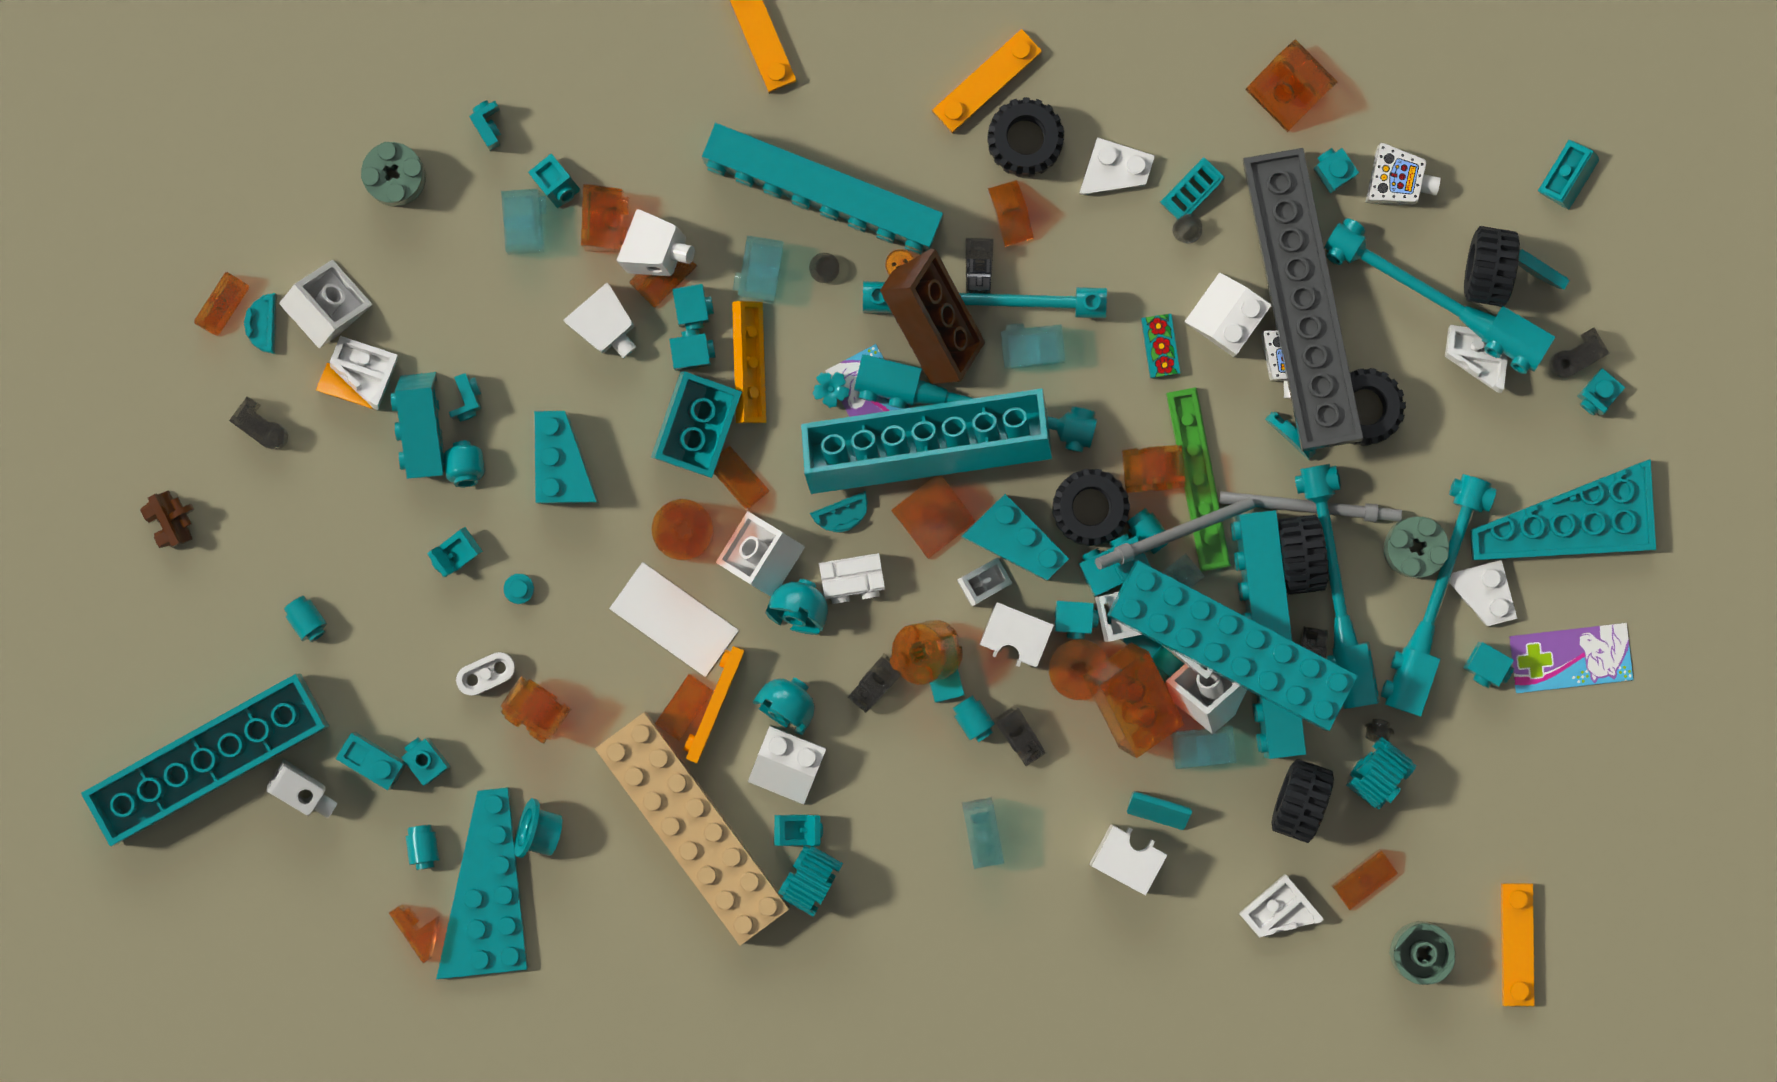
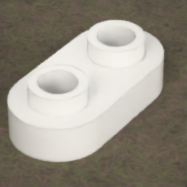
M498 652L463 667L456 677L457 686L466 695L480 694L510 680L515 673V662L506 653ZM498 662H503L506 666V670L501 674L495 670V665ZM471 674L476 675L478 678V683L475 686H471L467 682V678Z

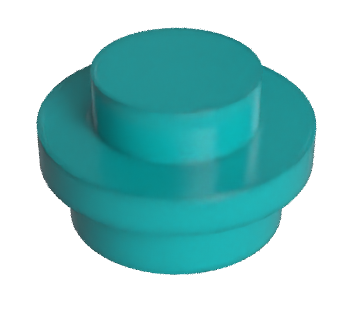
M524 574L511 575L504 583V594L512 603L523 604L533 596L534 584Z

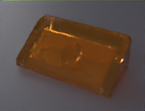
M693 261L690 264L677 262L674 273L670 276L636 274L629 283L655 308L697 265Z
M225 272L195 318L194 323L211 334L218 336L247 293L249 285L229 272Z
M728 446L721 452L714 474L748 511L769 492V489L731 446Z
M688 674L655 724L680 741L714 690L691 674Z
M1378 849L1332 884L1331 887L1347 908L1351 910L1398 873L1383 851Z

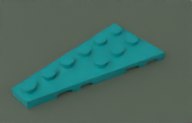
M1651 459L1470 530L1472 560L1656 550Z
M509 787L477 791L436 979L528 969L517 860L514 852L515 841Z

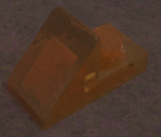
M402 904L389 912L422 963L432 958L440 916L419 929L416 925L419 919L410 907L405 909Z

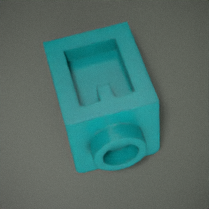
M486 100L472 109L474 113L469 117L491 151L500 146L497 137L501 133L492 119L488 122L485 119L498 112L500 108L496 101L489 103Z
M552 153L528 172L556 208L571 201L574 195L580 191L578 185Z
M1601 368L1577 397L1582 400L1580 405L1593 416L1597 413L1601 416L1609 410L1608 407L1625 387Z

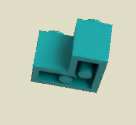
M1125 534L1109 542L1111 548L1102 553L1096 548L1082 555L1084 561L1078 565L1094 597L1124 583L1135 561L1139 560L1151 567L1145 553L1136 555L1134 560L1125 564L1116 563L1101 570L1095 564L1096 558L1113 552L1115 547L1125 543L1131 545L1138 542L1136 536L1129 539L1128 535Z

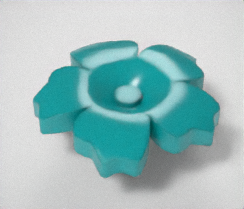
M821 372L816 377L820 385L814 386L812 394L816 400L824 398L823 404L829 408L837 406V399L843 401L849 397L850 390L843 387L846 383L844 374L836 372L831 379L830 373Z

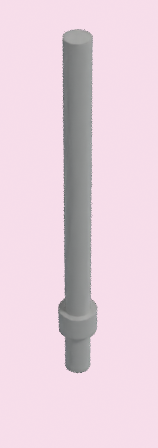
M1220 491L1219 503L1234 504L1250 497L1254 501L1255 507L1317 513L1316 504L1309 500ZM1328 502L1330 515L1364 518V521L1376 522L1377 519L1400 522L1402 518V510L1380 508L1378 504L1365 503V506Z
M1249 497L1131 545L1129 543L1115 547L1113 552L1096 558L1095 564L1099 570L1116 563L1125 564L1134 560L1136 555L1255 508L1254 501Z

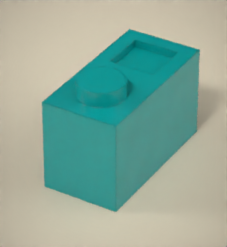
M352 732L335 758L386 790L393 789L407 765L402 759L357 732Z

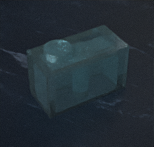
M538 189L501 191L506 253L513 255L545 252L542 214H547L546 196H541Z
M747 236L741 273L736 272L733 290L738 291V298L775 304L784 248L783 241Z
M1024 323L1006 325V331L1000 332L1004 369L1065 362L1062 325L1024 328Z
M1224 724L1214 734L1205 728L1170 732L1174 769L1237 762L1233 726L1231 725L1225 726Z
M992 797L962 802L974 869L1004 864Z

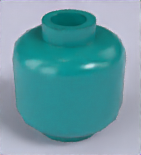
M463 440L454 442L453 447L445 451L444 466L446 478L454 483L456 487L460 488L477 485L478 480L485 473L482 450L478 446L471 445L470 441Z

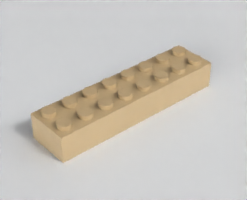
M647 712L639 715L595 748L739 946L790 909V906L782 899L776 887Z

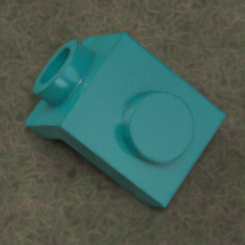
M467 373L454 377L465 406L450 411L449 415L452 419L458 418L460 422L476 417L475 411L482 409L477 397L482 394L475 377L470 379Z
M464 527L427 554L431 559L433 567L443 577H447L460 570L483 551L467 528Z
M774 815L775 846H820L823 836V824L820 815Z

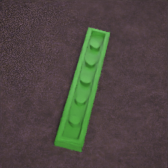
M1196 387L1166 393L1190 521L1220 509ZM1222 522L1193 533L1200 572L1231 566Z

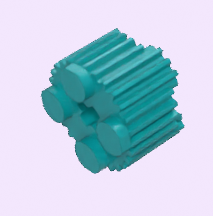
M1383 737L1379 738L1372 745L1376 751L1368 753L1364 759L1361 758L1356 763V766L1350 772V776L1353 779L1349 780L1346 784L1354 793L1377 809L1382 808L1387 801L1391 803L1401 790L1397 785L1401 782L1402 778L1405 780L1409 778L1416 769V764L1408 756Z
M812 845L810 848L804 846L793 865L797 869L796 874L789 872L778 893L783 896L782 899L814 917L819 908L814 903L817 902L821 905L836 877L831 872L833 870L839 872L843 863Z

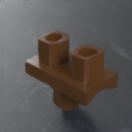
M169 490L148 497L149 502L140 511L148 523L159 520L163 529L154 533V539L159 548L170 545L171 547L177 546L193 539L187 528L192 524L187 515L194 511L192 504L183 507L179 497L173 499Z

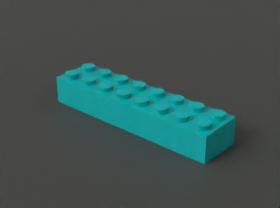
M716 122L702 154L704 164L708 167L707 170L716 175L724 177L725 173H729L735 176V181L750 188L754 184L763 187L765 194L777 199H781L782 195L792 198V204L799 208L809 210L810 206L819 209L820 215L837 222L838 217L848 221V226L863 233H865L866 229L877 232L876 238L891 244L894 243V240L905 243L904 249L921 255L923 251L926 252L931 249L943 219L942 212Z
M1042 388L801 424L804 474L811 494L1052 459L1048 414Z
M1273 510L1234 516L1235 522L1230 523L1232 541L1237 540L1239 552L1234 553V563L1236 571H1241L1242 583H1238V595L1240 601H1245L1246 613H1241V615L1292 641L1277 512ZM1256 695L1257 704H1252L1254 722H1260L1261 734H1256L1258 752L1263 753L1264 758L1268 759L1306 755L1302 718Z
M1139 560L1134 562L1107 614L1109 618L1326 731H1330L1358 675Z
M301 673L294 674L81 792V795L109 846H115L330 726Z

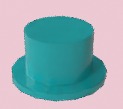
M531 798L522 812L517 827L514 844L515 856L523 858L528 851L551 856L560 839L563 822L562 816L540 810L539 800Z

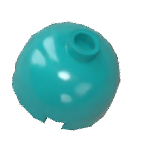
M800 579L799 582H789L780 585L770 598L765 613L769 619L780 626L782 621H786L793 625L790 628L792 631L817 635L820 630L823 631L827 620L828 604L823 594L816 589L815 583L806 579Z
M795 677L792 681L782 678L773 679L764 685L753 700L754 704H761L758 708L783 727L787 728L789 723L796 726L794 732L803 735L808 728L815 711L813 698L806 692L809 687Z

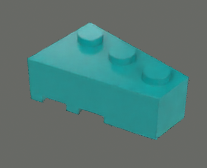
M436 372L400 375L395 393H391L392 411H398L399 422L395 423V436L397 441L402 440L403 451L399 452V465L401 470L406 469L407 479L441 476L445 471L442 429H440L438 416L440 407L439 400H436L434 383L437 381Z
M534 411L536 503H599L568 413L566 411Z
M1006 494L961 536V538L1046 581L1069 560Z

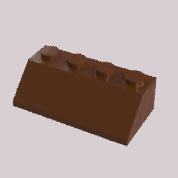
M929 249L893 270L880 289V292L930 383L961 382L985 344V341L936 249Z

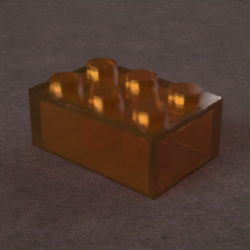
M1132 642L1083 675L1119 749L1135 758L1140 757L1185 725L1149 651Z

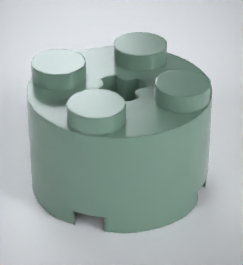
M383 142L366 155L362 164L361 179L366 190L376 200L387 206H401L411 203L419 197L425 187L426 175L424 165L419 156L404 144ZM397 169L400 177L398 179L392 178L389 181V170L394 171Z
M1410 517L1392 526L1385 539L1384 556L1388 565L1400 575L1409 578L1426 577L1437 572L1448 559L1449 542L1443 528L1431 518ZM1413 539L1416 543H1422L1423 548L1420 549V555L1417 552L1411 553L1409 547L1413 546Z
M1423 921L1409 923L1395 934L1391 942L1389 954L1394 968L1401 976L1415 984L1429 985L1438 983L1445 979L1454 967L1455 947L1447 932L1434 924ZM1428 946L1426 953L1429 955L1428 958L1423 959L1420 957L1417 959L1419 956L1418 948H1426Z

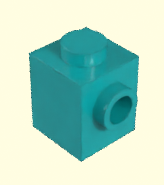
M1333 148L1327 150L1317 158L1320 163L1313 168L1330 194L1359 174L1343 148L1336 152Z
M703 284L672 289L679 327L685 326L686 331L703 329V323L710 322L709 315L714 314L711 296L705 297Z
M699 329L682 331V337L669 339L675 371L711 366L710 358H716L713 340H707L706 333L700 334Z
M1056 601L1054 631L1067 632V638L1085 639V633L1092 634V628H1098L1099 613L1098 610L1093 609L1094 603Z
M1478 642L1463 668L1475 675L1472 679L1473 681L1489 689L1490 685L1499 687L1501 682L1504 684L1508 682L1514 671V668L1511 667L1514 660L1484 642Z
M417 737L404 747L407 753L401 758L423 786L428 785L451 767L429 738L421 741Z

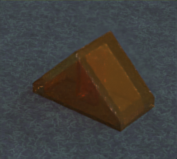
M1015 180L988 188L1004 246L1034 239L1027 206L1018 181Z

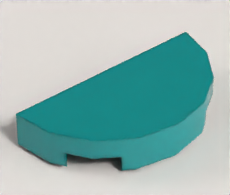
M1520 249L1518 266L1539 280L1565 290L1569 283V278L1525 250Z
M276 293L263 295L254 301L246 311L244 320L245 332L252 344L261 351L275 354Z
M1271 412L1265 418L1273 428L1308 460L1316 454V449L1301 451L1297 428L1288 420L1282 419L1277 412Z
M866 491L811 512L810 515L816 524L827 531L837 533L849 531L857 526L866 515L868 506Z

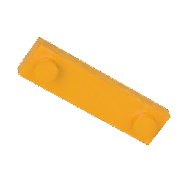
M730 0L768 92L771 93L797 82L763 0Z
M1021 29L933 108L932 112L951 133L955 132L1039 56L1042 50Z
M734 301L732 302L735 389L742 391L736 407V423H766L763 302Z
M733 646L731 651L725 650L719 666L724 669L696 735H689L683 750L688 752L686 759L695 763L699 762L745 650Z
M1501 883L1502 1005L1535 1006L1533 884Z

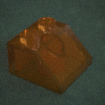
M1295 39L1270 62L1245 90L1288 132L1338 82Z
M583 184L581 246L585 251L620 253L628 232V227H623V215L629 214V197H624L622 189Z
M941 475L934 476L891 510L928 559L976 522Z

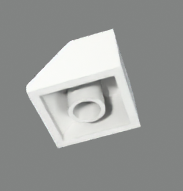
M333 259L295 283L279 303L318 348L339 336L373 305Z
M1219 273L1184 323L1234 357L1269 310L1271 304L1244 285Z
M747 511L716 563L772 597L774 591L783 584L805 546Z
M1186 664L1166 680L1172 702L1212 734L1235 716L1247 689L1214 672L1205 679Z
M770 725L748 782L804 805L827 748Z

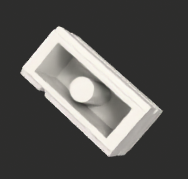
M879 553L819 563L825 599H831L832 604L850 602L849 595L861 594L862 599L880 597L879 591L885 590Z

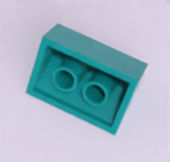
M680 371L651 458L712 478L742 391L685 371Z

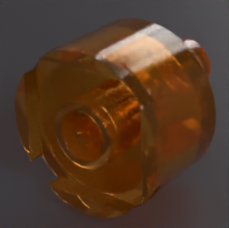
M1183 445L1122 450L1124 483L1127 493L1185 488Z
M677 499L665 504L657 511L652 522L651 531L656 546L664 555L679 561H689L700 557L708 550L714 537V524L710 514L700 504L688 499ZM683 522H687V527L691 529V533L685 534L684 538L680 539V535L675 531L676 526H681Z
M937 619L905 626L898 632L893 641L890 664L905 680L917 685L928 684L947 678L957 671L962 661V646H959L956 638L958 634L951 625Z
M1074 639L1064 642L1054 650L1048 662V676L1053 688L1062 696L1073 700H1087L1098 695L1106 686L1110 676V662L1105 652L1097 644L1089 640ZM1082 661L1085 663L1084 670L1087 672L1085 676L1079 675L1075 678L1073 676L1074 670L1071 666L1073 663L1079 664Z
M523 675L520 676L500 705L503 708L501 713L505 715L504 718L517 727L524 724L530 732L529 734L543 744L547 739H552L572 709L566 703L563 705L556 701L558 697L530 679L527 681Z

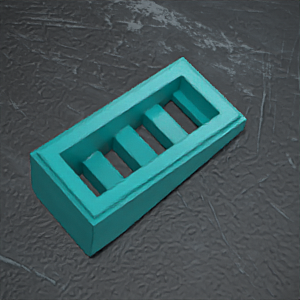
M1203 157L1160 203L1182 223L1224 181L1225 177ZM1201 169L1213 180L1211 185L1198 174ZM1192 178L1205 190L1202 194L1189 182ZM1183 187L1196 198L1193 203L1180 191ZM1174 196L1187 207L1184 212L1171 200Z

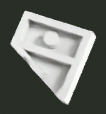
M1097 137L1079 194L1089 195L1090 193L1145 186L1155 155Z
M1450 325L1448 328L1445 357L1494 391L1502 393L1505 385L1508 356L1503 353L1500 358L1490 356L1484 350L1486 343L1482 342V339L1469 327Z
M340 336L330 360V367L373 409L378 410L397 363L398 355Z
M1502 560L1451 574L1448 584L1456 590L1462 600L1472 608L1486 626L1517 619Z
M1286 874L1239 913L1258 937L1296 929L1297 927L1313 923H1320L1324 920Z

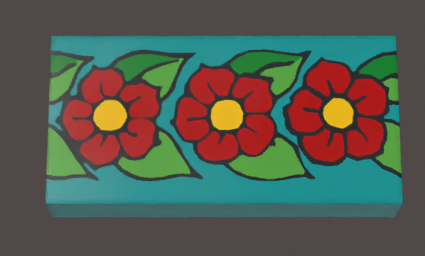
M1172 314L1141 318L1150 378L1180 374Z

